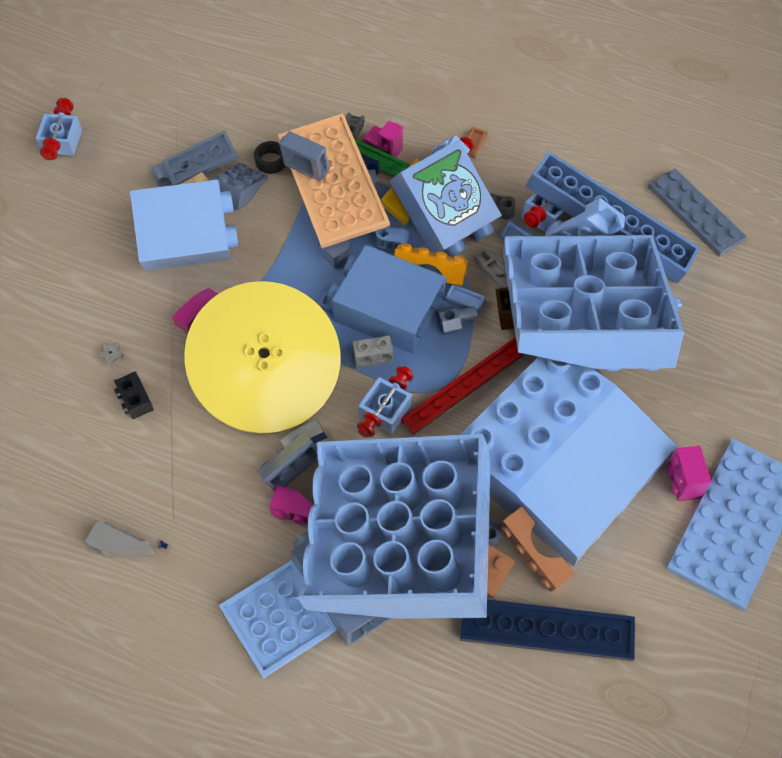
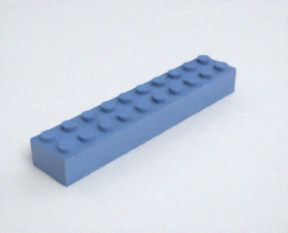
M550 151L544 156L526 184L527 188L572 217L583 213L587 204L601 198L625 216L624 228L609 236L653 235L666 277L675 283H678L686 275L701 249Z

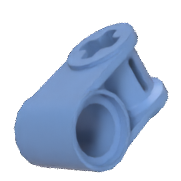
M385 227L375 232V247L379 250L395 251L399 244H408L409 232L405 229Z

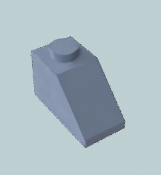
M353 238L321 248L322 255L333 268L347 262Z

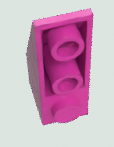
M277 485L269 508L271 515L276 519H289L298 525H308L309 512L313 505L297 490Z

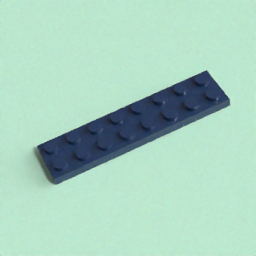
M487 599V618H462L460 641L634 661L635 617Z

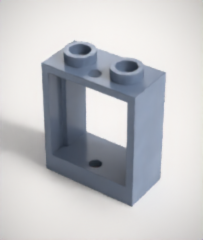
M288 131L281 138L279 145L284 165L321 181L329 170L326 147L291 131Z

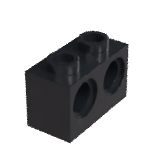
M136 371L114 380L117 386L114 389L118 400L123 399L124 403L121 406L125 414H130L132 420L154 410Z

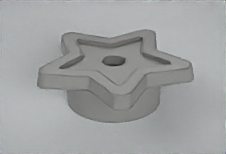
M104 343L103 351L98 354V357L104 358L108 364H111V362L122 357V354L118 351L120 344L109 345Z

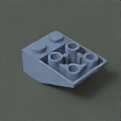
M238 163L211 178V180L219 181L221 192L231 191L233 209L238 211L250 202L268 176L259 170L249 168L246 164Z

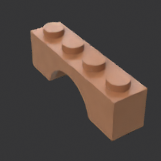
M521 506L499 524L500 531L505 538H509L514 544L513 548L516 553L524 557L527 561V567L538 575L541 585L551 592L575 573L562 557L548 558L541 555L535 549L531 540V531L535 522Z

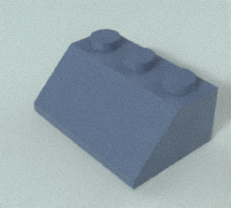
M302 432L296 435L286 447L279 449L276 456L271 460L264 462L257 472L272 490L275 491L277 485L286 487L318 459L317 446Z

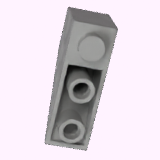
M97 521L84 541L88 549L106 558L154 556L155 554L150 542L145 539L137 540L133 538L134 535L126 530L121 532L109 522L104 524Z

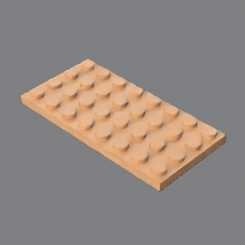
M344 114L290 130L326 147L329 170L321 181L290 168L321 248L390 226L386 212ZM288 131L278 134L279 141Z

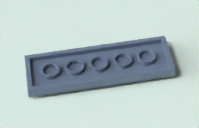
M673 169L649 183L648 188L718 257L745 241L747 236L678 170Z

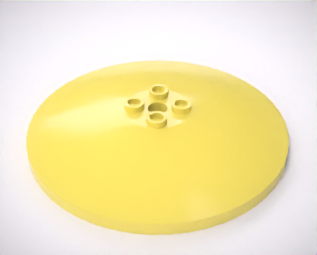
M267 281L236 285L212 298L194 319L187 335L184 352L186 375L190 387L205 410L231 428L254 434H272L290 430L313 417L329 399L338 379L341 361L336 331L322 308L310 297L295 288ZM261 349H267L270 355L267 358H261L258 352Z

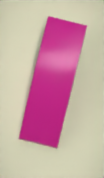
M207 288L196 294L173 315L174 325L189 332L200 310L219 293Z

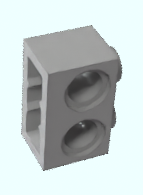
M390 336L353 341V356L356 369L393 363L394 351Z

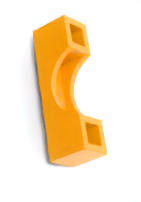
M406 243L399 244L394 253L395 257L415 265H433L446 277V283L463 286L469 260L462 256H448L445 252L438 251L435 253L423 247L419 249L413 248L410 244Z

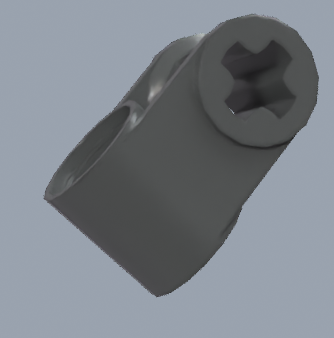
M348 112L345 119L353 138L358 139L364 127L365 116H354Z
M489 193L502 215L499 218L505 220L513 218L515 214V200L509 196Z

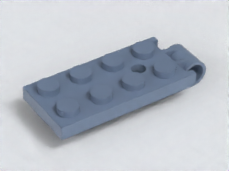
M224 130L163 160L162 165L153 166L151 172L158 186H166L169 182L172 183V186L179 185L201 172L206 175L238 159V156Z

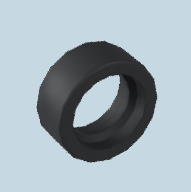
M266 141L256 147L254 158L259 171L274 174L286 167L278 142ZM267 153H276L281 156L274 162L261 160V157Z

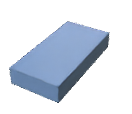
M452 284L445 297V301L464 309L474 306L477 314H479L486 301V297Z

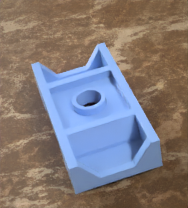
M598 198L587 204L583 213L564 223L558 220L547 226L545 236H609L624 228L625 216L604 200Z

